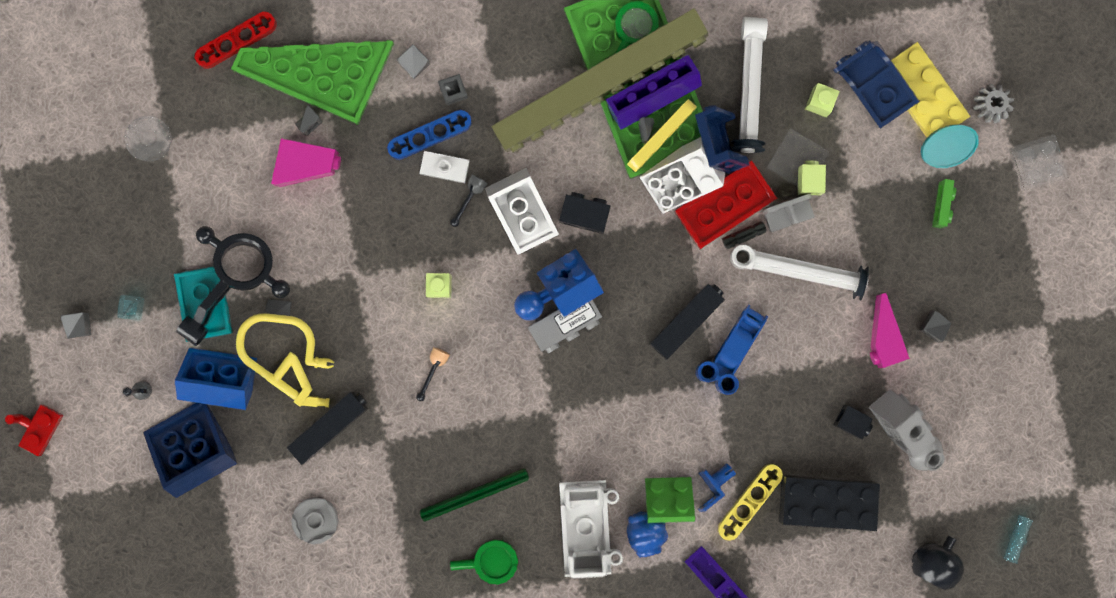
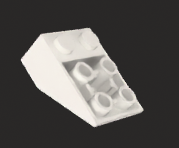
M700 137L680 147L642 174L640 179L664 214L724 185L725 172L709 167Z

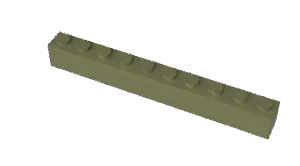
M693 8L491 127L505 151L518 152L525 147V142L529 140L534 142L542 138L544 131L550 128L555 130L565 124L563 120L570 116L572 118L580 116L585 112L584 108L592 105L595 107L605 100L603 97L610 93L615 95L625 89V84L631 81L634 84L645 77L644 73L651 69L653 72L661 69L666 65L665 61L672 57L674 60L686 54L685 50L687 48L701 46L706 42L705 38L708 37V31L697 11Z

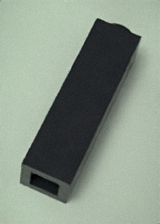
M709 283L706 284L649 344L665 360H668L725 301L722 297L723 291L715 284L712 286Z
M350 392L293 441L287 449L301 465L306 464L368 410L366 407L368 402L359 392L357 394Z

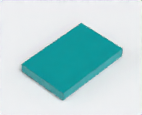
M214 266L174 274L182 321L187 316L194 318L199 305L220 281L215 273ZM226 295L215 307L208 324L205 326L208 329V333L204 339L233 334Z

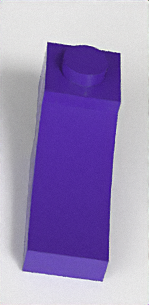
M702 546L684 561L716 598H748Z

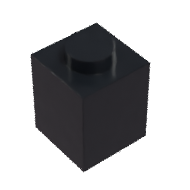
M843 405L833 426L858 439H863L872 430L873 425L871 422L873 418L848 405Z

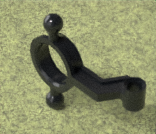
M202 226L197 230L196 239L198 242L210 244L216 248L213 256V266L220 281L199 305L194 318L187 316L178 326L176 333L194 346L199 345L208 333V329L205 326L208 324L215 307L231 288L246 291L265 283L271 287L273 295L277 298H284L290 293V285L287 281L276 280L270 276L273 257L270 248L261 238L248 233H238L221 241L215 237L214 230L209 226ZM244 245L259 251L264 259V267L261 273L249 281H237L230 278L222 267L223 258L230 249Z

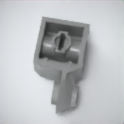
M890 389L869 406L889 438L907 453L910 465L914 469L934 471L943 465L945 457L943 455L942 443L930 432L933 428L925 419H922L924 414L917 405L913 404L911 406L903 394L897 395Z

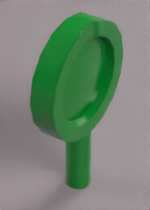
M497 539L487 541L481 545L475 554V559L450 561L451 570L475 568L476 573L483 581L496 585L510 580L518 566V557L515 549L504 540Z

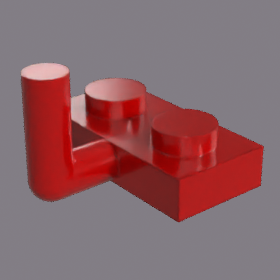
M43 404L40 405L32 420L22 414H11L5 417V422L7 424L18 423L27 428L18 446L39 457L42 456L64 415Z

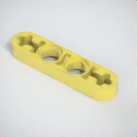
M688 99L627 165L637 172L695 111L697 106Z
M774 464L765 465L718 525V533L723 539L729 541L736 539L775 490L783 477L782 470ZM775 469L777 478L775 480L771 478L766 483L770 485V488L767 489L765 485L758 481L760 478L765 481L768 478L767 470L773 471ZM756 486L761 487L764 492L763 496L758 500L753 499L751 496V490ZM740 505H747L749 507V514L744 518L737 515V508ZM731 515L742 522L740 526L737 523L734 524L732 527L734 533L732 535L730 533L724 535V525L730 526L733 522L730 519Z

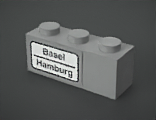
M593 300L565 317L557 310L529 326L528 329L541 352L546 350L547 353H550L559 348L558 342L565 338L569 342L580 336L578 331L584 327L590 330L599 325L598 319L602 318Z

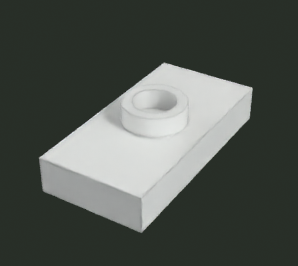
M424 151L420 175L465 183L470 161Z

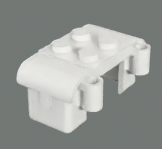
M606 480L559 483L565 577H601L612 574L611 564L614 566L620 565L623 557L618 549H610L607 503H617L619 500L618 492L613 488H606ZM611 492L616 494L613 500L607 498ZM613 554H618L619 559L612 560L611 556Z

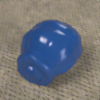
M643 511L628 517L627 537L631 548L636 552L637 556L640 558L650 557L661 553V546L668 539L665 522L648 523L647 512Z

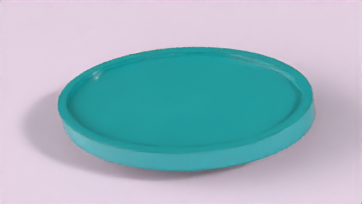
M960 124L942 127L934 131L924 141L921 147V157L926 164L935 168L957 166L968 160L976 151L979 144L978 134L971 127Z

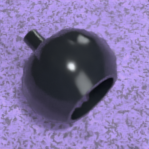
M948 535L943 546L936 543H925L914 552L911 560L913 563V573L943 590L955 587L962 579L964 572L963 561L959 555L952 551L956 539Z

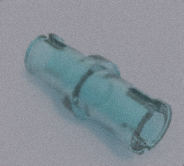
M1018 515L1013 533L1008 536L1010 541L1003 559L1018 564L1023 546L1027 545L1028 540L1026 538L1034 520Z

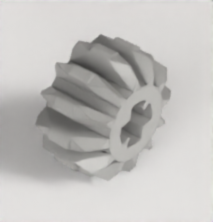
M989 84L986 89L981 88L979 95L973 99L979 103L973 106V109H980L981 112L977 117L981 118L985 115V123H989L991 120L995 124L999 123L1001 119H1007L1009 117L1008 112L1014 109L1009 103L1013 102L1015 98H1008L1007 95L1010 93V90L1007 89L1003 92V87L1000 84L996 88L993 84ZM993 100L997 103L994 107L991 105Z

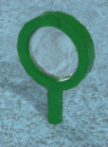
M635 1L624 5L618 11L615 19V30L622 41L615 54L658 29V16L651 6L641 1Z

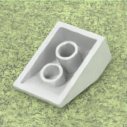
M527 168L485 188L487 196L518 255L559 235Z

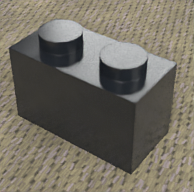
M571 192V195L566 194L559 223L604 234L611 205H607V201L600 198H594L593 201L584 199L585 195Z

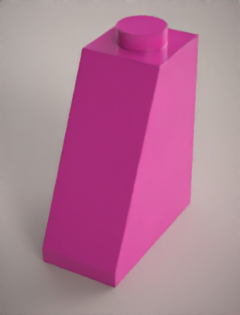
M281 139L271 184L276 187H284L332 176L335 170L340 168L341 157L338 156L339 153L335 149Z

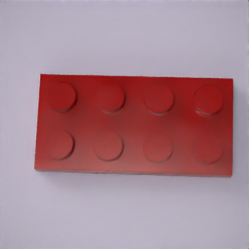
M751 160L749 166L736 170L725 177L722 187L686 203L674 212L700 250L776 200L777 197Z

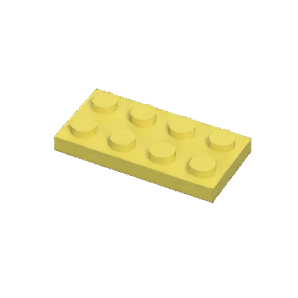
M918 42L892 59V62L920 100L919 103L907 111L926 137L942 127L961 124L971 117Z

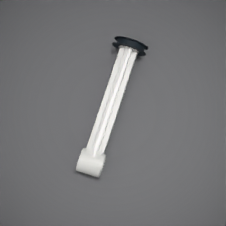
M743 17L741 39L744 40L740 133L739 139L731 141V144L734 145L731 147V150L736 152L760 153L765 151V148L762 147L765 145V142L758 140L762 48L763 41L766 40L767 18Z
M747 245L737 246L730 255L731 264L737 269H755L852 290L853 299L858 296L860 301L868 285L869 267L863 269L862 265L859 267L858 272H852L759 252ZM744 251L747 253V263L738 262L736 258L737 252Z

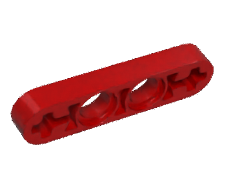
M261 12L200 47L195 53L196 62L205 69L213 68L237 54L240 48H247L273 33L277 27L276 19L268 12ZM262 19L271 20L268 28L261 26L263 24ZM252 24H255L256 27H259V34H257L256 30L251 26ZM244 29L252 31V36L247 41L240 38V33ZM226 40L231 41V50L228 52L221 51V43ZM214 46H215L216 51H217L221 56L218 57V56L214 53L215 51L212 49ZM205 52L208 55L214 53L209 57L210 61L208 63H206L204 60L201 61L204 58L203 54Z

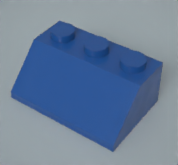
M189 348L175 378L177 400L246 410L252 395L255 371L244 364L239 355ZM250 357L257 363V358Z

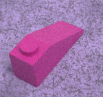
M886 293L876 295L870 345L872 349L870 358L878 368H885L910 359Z

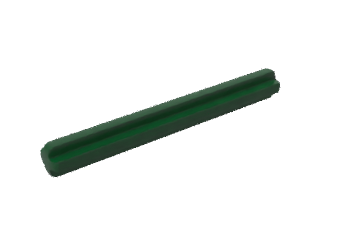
M526 469L518 470L420 510V516L426 522L529 480L528 472Z

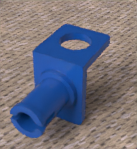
M726 463L712 476L706 470L698 473L714 493L712 498L698 508L699 512L707 511L725 496L721 486L736 475L734 470L729 471L732 469L729 464Z

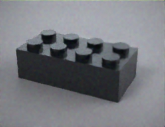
M783 475L781 480L779 522L783 525L877 531L880 484L871 481Z

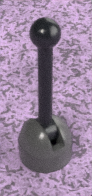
M472 174L468 182L470 193L456 217L451 219V226L457 227L459 225V219L473 195L482 193L488 185L487 182Z
M140 381L135 383L132 389L125 387L122 393L124 396L132 394L138 400H145L151 396L152 387L149 383Z

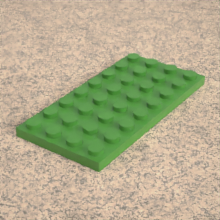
M583 0L565 7L564 12L587 70L613 56L622 40L616 33L615 19L618 11L624 5L635 1L646 3L655 10L658 16V29L668 24L660 1ZM643 9L629 10L621 21L622 29L629 37L635 39L642 38L651 31L652 20ZM673 57L670 58L669 60L665 61L666 65L664 67L674 63L682 57L674 60ZM651 69L650 71L644 73V78L652 75L655 72H653V70ZM633 82L625 84V89L633 85ZM694 90L646 116V118H653L655 122L648 139L649 141L688 99L697 106L695 111L635 172L627 164L645 145L641 141L639 120L620 130L610 113L606 101L613 94L610 93L603 97L605 100L600 103L629 179L644 174L683 145L701 137L695 115L703 111Z

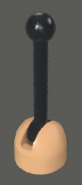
M433 347L430 353V361L433 366L421 392L416 395L418 401L422 402L425 400V392L436 368L448 361L449 353Z

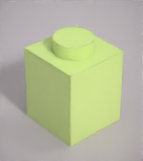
M817 83L812 89L805 109L827 117L832 113L840 91Z
M805 161V164L798 167V195H822L825 193L826 165H819V161Z
M426 273V297L451 298L452 275L450 273Z

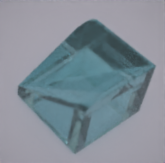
M121 295L117 317L141 320L145 298Z

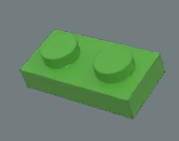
M944 179L939 182L932 227H947L948 223L950 224L953 211L950 210L951 201L956 196L954 180Z

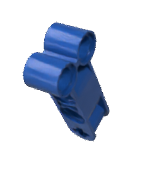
M748 304L713 361L702 362L697 366V378L702 382H712L715 380V387L722 394L735 393L739 387V382L734 374L766 323L768 316L759 314L751 309ZM706 365L710 366L713 370L712 376L708 379L704 378L701 374L702 368ZM726 377L732 381V388L728 391L724 390L721 386L722 380Z

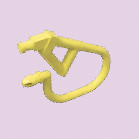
M267 313L256 314L246 319L241 324L236 337V350L242 362L291 397L298 406H325L329 408L330 398L323 399L317 396H308L313 389L298 357L294 353L289 352L273 374L252 360L245 351V335L253 324L263 321L292 324L299 327L306 336V365L325 369L334 367V365H327V362L334 363L329 358H314L315 338L307 323L297 317ZM291 366L302 388L301 392H298L281 380Z

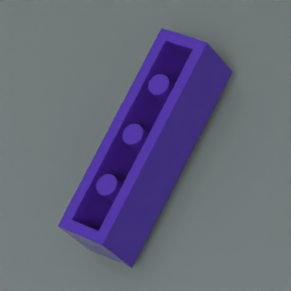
M686 55L607 98L606 101L610 113L620 130L637 122L640 118L650 115L701 87L700 72L690 56Z

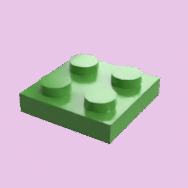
M691 477L645 478L648 523L695 522Z

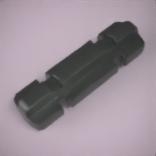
M760 221L754 224L753 227L749 226L733 233V235H728L722 239L724 247L730 249L736 246L735 244L739 245L755 238V235H762L767 232L766 226Z

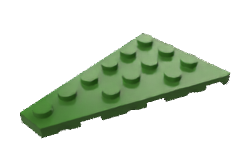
M387 40L384 42L363 41L361 43L345 42L328 45L311 44L309 46L289 45L272 48H240L231 69L234 72L359 125L394 43Z

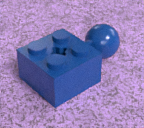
M574 249L537 272L545 289L538 293L534 291L522 292L515 300L514 309L516 314L523 320H535L542 314L544 304L552 299L563 317L604 292L579 252Z

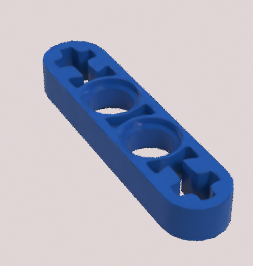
M463 110L448 114L393 138L388 143V153L391 157L398 160L418 153L469 130L472 124L471 117ZM458 116L468 119L465 121L464 127H461L460 124L453 126L455 130L451 132L450 126L446 122L450 120L451 124L458 121ZM439 124L447 128L446 134L441 137L434 134V128ZM419 133L425 135L426 138L425 143L421 146L413 143V137ZM408 138L413 148L409 151L408 146L404 147L399 155L397 152H392L395 149L394 144L398 143L400 146L407 144L404 140Z

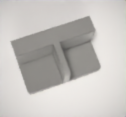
M811 194L765 209L763 214L770 233L814 218L815 216L809 199L812 198Z

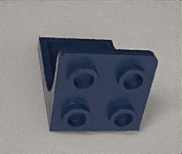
M865 41L855 48L856 54L853 56L851 54L846 55L836 62L838 67L833 71L836 74H840L846 80L880 129L920 102L878 41Z

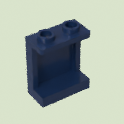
M712 105L703 108V112L695 115L710 168L732 173L749 166L747 156L732 152L725 123L735 119L734 113Z

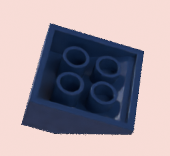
M194 403L143 432L161 485L165 491L175 498L238 464L232 448L208 404Z

